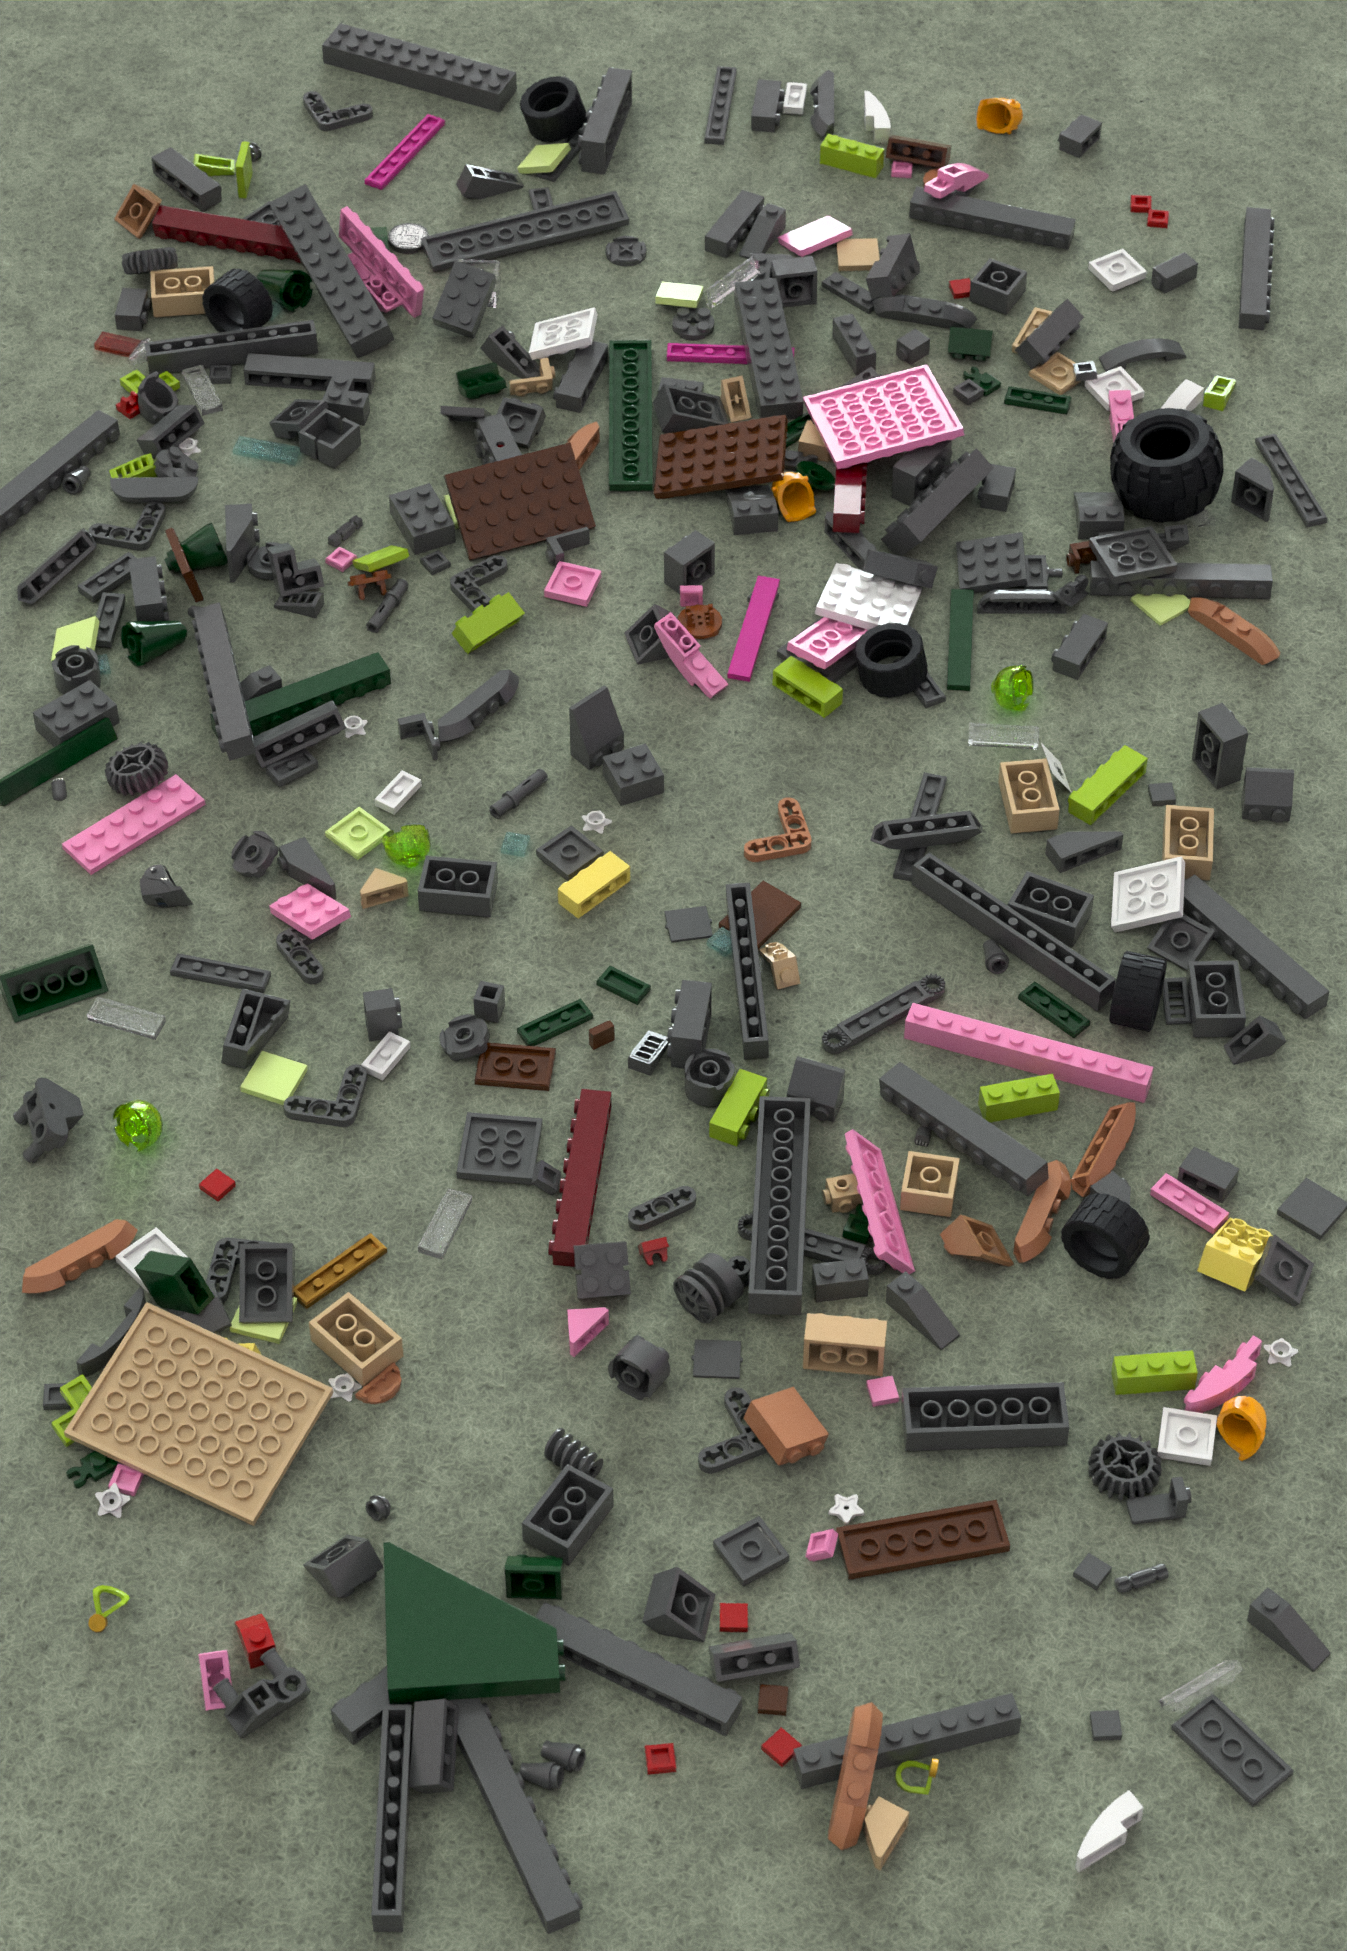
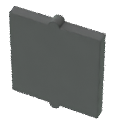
M706 906L664 911L667 922L665 928L669 931L671 943L713 937L710 925L712 919H709Z
M695 1339L694 1355L691 1356V1360L694 1361L693 1377L739 1379L740 1363L743 1362V1358L740 1357L741 1341Z

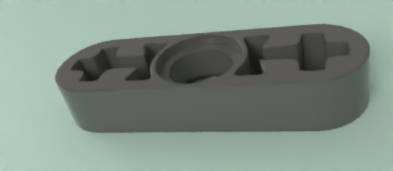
M681 1186L632 1208L628 1213L630 1228L635 1231H644L691 1210L696 1205V1192L689 1186ZM680 1196H684L685 1198L689 1197V1201H685V1199H680ZM660 1205L669 1208L665 1213H659L655 1209ZM639 1216L640 1218H644V1221H640L639 1219L635 1220V1217Z

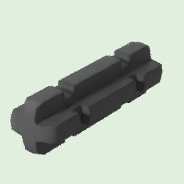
M357 515L350 518L349 521L345 522L327 538L328 544L332 547L339 546L342 543L341 540L345 541L355 532V529L358 530L363 525L362 518Z
M1158 1564L1152 1566V1569L1146 1568L1128 1574V1577L1116 1578L1114 1582L1117 1591L1124 1593L1130 1591L1131 1588L1136 1589L1154 1583L1155 1580L1168 1578V1571L1165 1564Z

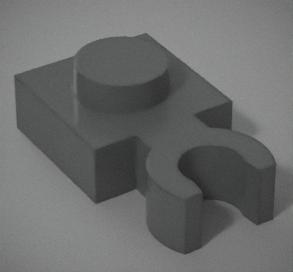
M786 450L784 470L796 471V466L800 461L817 463L818 456L808 455L805 457L803 452Z

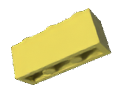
M609 851L558 888V903L579 919L630 881V866Z

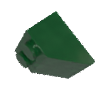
M950 327L948 354H952V358L965 359V355L973 356V360L986 361V357H991L993 330Z
M523 1554L508 1556L505 1563L506 1598L562 1600L563 1558L551 1555L544 1557H529Z

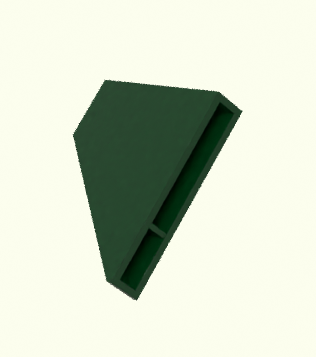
M383 1542L389 1704L438 1699L456 1700L560 1693V1682L565 1681V1664H559L558 1657L564 1656L563 1639L557 1640V1628L390 1542Z

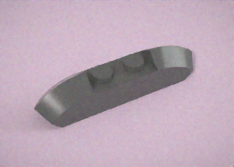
M827 70L814 81L810 89V94L814 97V114L810 117V122L814 130L824 139L828 134L834 135V73Z
M902 294L881 297L872 301L876 315L882 318L948 329L950 327L971 328L977 320L972 311L951 302Z
M826 512L824 532L857 568L862 570L868 549L878 550L874 544L864 537L860 530L859 533L833 532V513Z
M82 528L55 550L18 585V601L33 604L97 547L92 535Z
M500 670L438 720L439 742L458 739L474 730V726H479L487 715L495 713L499 706L506 704L513 697L518 688L519 677L511 670Z
M970 810L882 821L874 826L870 841L897 850L951 844L980 834L983 826Z

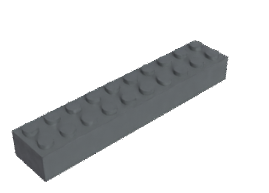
M340 23L322 44L323 63L499 113L517 91L516 72L384 36L383 34H377L365 29H359L347 24Z
M306 184L271 201L269 205L275 218L311 277L312 282L357 358L363 357L395 340L387 321Z
M760 1096L748 1313L801 1315L811 1098Z

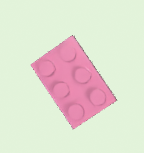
M308 883L269 905L271 914L312 940L351 917L348 908Z

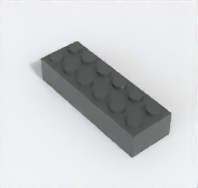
M609 67L606 75L602 76L601 87H598L597 99L593 100L592 111L588 113V123H584L583 136L580 135L578 140V148H581L578 163L581 164L582 172L606 174L632 104V70Z
M977 448L970 454L966 451L957 459L958 462L954 460L947 466L945 473L942 472L935 478L933 485L930 484L923 490L922 495L918 496L910 503L908 509L906 508L897 516L896 522L893 521L885 528L887 533L881 540L895 555L903 556L918 545L994 469Z
M1064 1382L902 1388L901 1411L905 1451L1067 1445L1069 1421Z

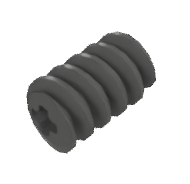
M563 1428L557 1429L545 1446V1458L552 1461L561 1470L569 1464L595 1478L604 1463L603 1459L596 1461L597 1454L595 1452L588 1454L589 1448L587 1446L580 1448L581 1442L579 1440L573 1441L571 1434L565 1435Z

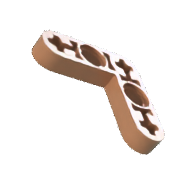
M783 798L779 801L778 815L785 834L748 841L744 846V857L748 861L760 862L806 853L811 849V835L797 800L794 798ZM785 807L792 809V815H789L788 809ZM796 823L799 824L801 827L797 829H792L789 827V825ZM782 845L784 848L781 850H774L772 846Z

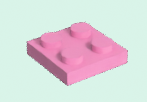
M559 561L544 590V597L587 607L602 577L601 570Z

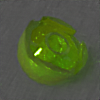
M1013 665L1001 669L991 684V691L997 703L1006 710L1025 711L1029 703L1024 704L1028 695H1033L1032 673L1030 670L1025 669L1027 668L1025 665ZM1017 697H1018V698H1021V700H1022V703H1020V704H1018V705H1017Z
M423 825L401 826L400 832L394 833V830H390L382 837L383 847L388 858L398 865H405L406 868L418 866L419 862L428 855L431 847L428 828L426 830Z
M146 1100L125 1102L118 1106L113 1114V1119L117 1118L118 1126L114 1127L119 1140L128 1147L129 1142L138 1148L136 1152L147 1149L157 1142L163 1131V1121L160 1112L152 1103ZM144 1134L146 1137L144 1142L132 1141V1138Z

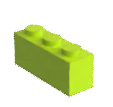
M828 134L820 145V164L876 179L884 165V149Z
M509 592L503 596L500 594L496 595L489 601V605L486 607L483 605L479 606L472 612V616L468 618L463 616L455 623L456 627L451 634L467 654H470L521 620L525 612Z
M790 656L773 670V685L823 718L828 716L843 702V688L793 656Z
M739 1069L733 1083L728 1088L709 1122V1137L736 1147L741 1139L745 1140L747 1138L750 1122H755L759 1115L760 1096L769 1097L770 1089H767L766 1077Z
M1053 1074L981 1086L978 1105L985 1120L996 1122L1058 1110L1060 1092Z
M1193 1350L1114 1356L1111 1371L1115 1395L1195 1389L1198 1373Z

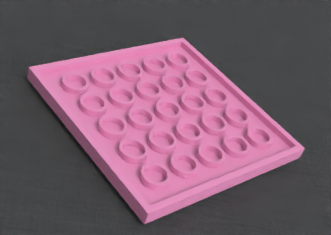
M927 364L803 397L804 405L837 469L849 468L859 463H868L874 459L890 457L904 451H912L915 448L932 446L938 442L954 440L957 437L964 436L961 423Z

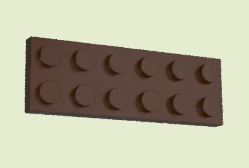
M997 1500L836 1527L837 1539L848 1580L1010 1551L1009 1539Z

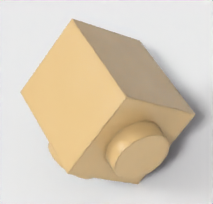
M854 1173L826 1179V1189L822 1190L824 1204L830 1205L832 1213L839 1211L847 1213L856 1208L859 1203L862 1204V1197L857 1191L858 1182Z

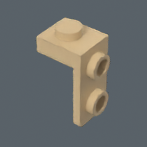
M540 359L541 377L511 380L510 395L524 396L527 393H546L548 390H552L555 370L554 366H550L549 359Z
M772 942L766 944L765 948L759 949L760 955L771 964L773 981L777 990L801 984L796 956L783 944Z

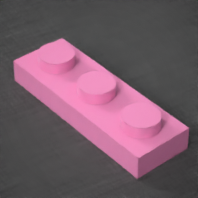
M1167 1173L1151 1188V1196L1211 1234H1214L1228 1220L1229 1212Z

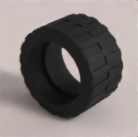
M551 76L543 78L532 84L520 100V108L530 133L535 139L543 142L561 141L571 137L583 126L586 120V109L577 86L566 77Z
M231 269L209 285L202 296L204 312L209 322L219 332L262 327L272 317V300L267 289L256 276L246 270Z
M885 623L867 630L857 641L854 654L860 681H862L863 687L871 694L886 698L900 697L911 693L924 682L928 672V665L922 637L914 628L901 623ZM905 656L904 659L896 663L878 664L879 661L888 657Z
M1131 951L1124 953L1111 1002L1109 1016L1111 1024L1147 1032L1152 1030L1166 975V959Z
M1094 1193L1093 1195L1086 1196L1061 1231V1240L1069 1256L1086 1271L1106 1279H1119L1125 1276L1145 1250L1150 1240L1149 1229L1138 1212L1128 1203L1120 1200V1198L1104 1193Z

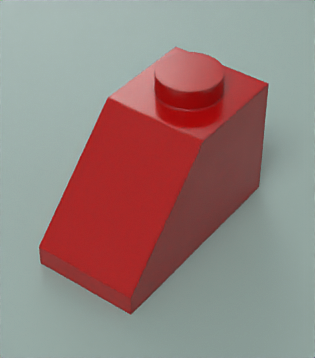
M262 1613L235 1621L250 1669L265 1665L260 1657L268 1650L276 1649L268 1622Z

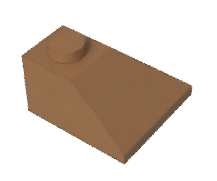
M133 184L114 220L140 239L160 206L162 199L150 190Z
M960 1215L940 1233L945 1243V1250L952 1256L956 1255L965 1259L1007 1267L1014 1265L995 1229L990 1224Z

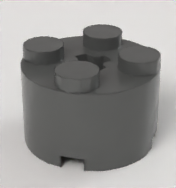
M71 645L62 648L55 654L56 658L52 661L56 688L62 694H66L88 680H91L100 688L101 674L98 656L93 649L89 647L82 649L79 645Z
M704 1049L703 1053L696 1055L695 1052L690 1055L685 1063V1092L687 1098L701 1106L718 1107L735 1078V1066L731 1062L730 1057L725 1052L717 1049Z
M636 1335L611 1360L608 1365V1372L611 1379L615 1377L619 1382L617 1387L622 1392L637 1400H643L644 1397L650 1398L670 1375L669 1354L664 1348H657L643 1337Z

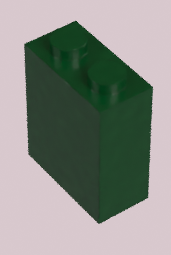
M150 1251L134 1268L156 1304L161 1308L198 1315L215 1297L189 1257Z

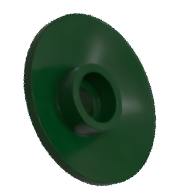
M800 461L797 464L796 472H799L803 477H808V483L812 489L824 491L834 489L835 478L826 468L811 461Z

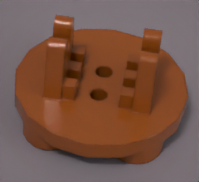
M387 570L371 572L372 577H366L365 574L349 576L350 581L347 583L348 586L356 585L360 600L365 599L363 588H367L366 583L371 582L379 585L381 595L384 596L387 592L385 579L392 578L391 573L388 574Z
M713 604L685 606V609L678 615L679 622L695 639L717 636L722 628V617L713 608Z

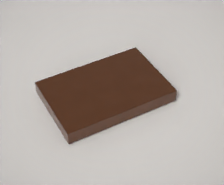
M171 527L165 530L182 575L195 602L204 601L195 575L181 548L174 528L172 529Z
M764 880L751 891L758 949L801 908V902ZM727 914L719 922V928L730 934Z
M488 1042L487 1050L479 1054L475 1085L541 1091L550 1090L556 1048Z

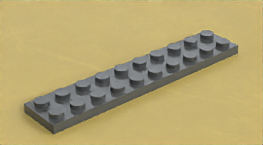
M613 191L422 237L421 245L433 272L452 268L455 260L470 264L629 225V217L617 192Z

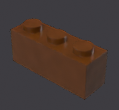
M892 135L888 138L885 158L943 168L949 165L952 145Z

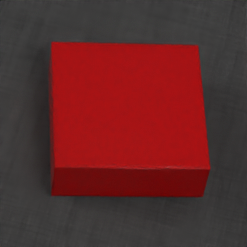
M1131 195L1130 212L1148 213L1149 209H1151V196Z
M1149 209L1147 227L1167 228L1169 211Z
M970 278L949 281V288L954 299L970 297Z
M217 1168L199 1183L200 1190L218 1202L236 1186L233 1179Z
M720 1603V1632H748V1603Z
M781 1727L762 1744L761 1750L783 1767L793 1758V1749L802 1747V1744Z
M673 1743L645 1745L648 1775L676 1772Z

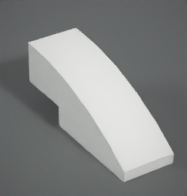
M865 91V131H873L874 143H888V138L891 136V126L887 112L874 95L869 91Z
M1186 379L1161 408L1192 411L1202 402L1204 388Z
M1130 1790L1110 1804L1091 1826L1077 1855L1075 1869L1078 1872L1125 1844L1126 1829L1141 1821L1143 1806Z

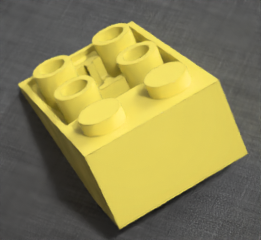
M1229 1218L1205 1245L1197 1271L1245 1292L1255 1279L1254 1275L1268 1238L1273 1235L1265 1229H1256L1249 1226L1241 1219Z

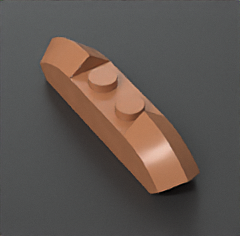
M597 422L582 427L567 440V443L571 442L579 470L600 442V427Z
M1199 597L1191 598L1188 609L1190 616L1261 665L1279 658L1280 651L1263 631L1219 602Z
M1128 1102L1109 1108L1071 1178L1072 1189L1082 1197L1088 1196L1090 1186L1108 1175L1116 1166V1160L1125 1149L1126 1143L1129 1142L1136 1116L1135 1102Z
M1058 1160L1048 1163L1049 1179L1036 1189L1015 1238L1013 1254L1018 1263L1031 1260L1046 1248L1052 1238L1049 1235L1054 1220L1051 1218L1052 1214H1058L1061 1202L1069 1198L1071 1191L1070 1175L1065 1164Z
M116 1219L25 1269L23 1275L22 1293H42L66 1285V1281L77 1279L86 1270L99 1267L106 1259L111 1260L126 1249L134 1239L138 1229L126 1220Z
M872 1702L855 1707L851 1717L828 1829V1839L841 1850L857 1844L867 1808L883 1713Z

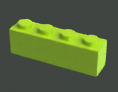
M1126 745L1118 752L1115 751L1104 765L1101 764L1098 767L1096 773L1091 778H1086L1082 786L1070 794L1068 798V813L1092 825L1146 773L1148 758Z

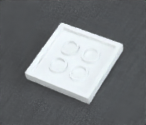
M595 307L535 323L529 350L531 360L547 358L557 353L565 354L572 349H584L591 345L598 315Z
M1182 856L1114 872L1111 928L1115 933L1183 917L1185 861Z

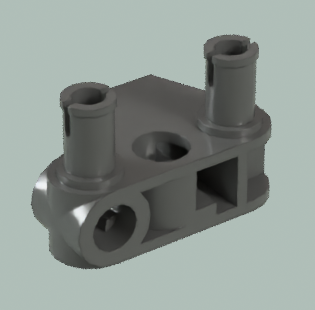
M41 1077L37 1079L35 1088L24 1094V1103L13 1114V1118L17 1123L26 1125L29 1122L33 1142L23 1151L24 1159L29 1163L31 1160L32 1163H36L45 1151H52L54 1148L59 1149L63 1147L68 1138V1131L84 1116L80 1098L47 1078Z
M275 1648L268 1650L260 1657L261 1661L264 1662L273 1675V1680L262 1679L241 1692L240 1695L232 1687L228 1678L223 1679L213 1687L214 1692H216L226 1707L225 1717L240 1739L245 1738L294 1706L311 1692L306 1684L305 1676L297 1671L295 1667H287ZM287 1684L297 1686L296 1691H288L286 1689ZM257 1701H258V1703H259L260 1706H261V1709H259V1710L257 1709V1707H256L255 1704H254V1703H256Z

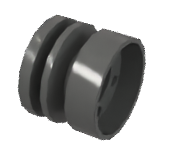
M707 1253L694 1264L693 1269L686 1270L683 1275H680L673 1282L674 1292L682 1307L702 1323H710L724 1311V1307H729L743 1295V1285L740 1277L725 1259L715 1253Z

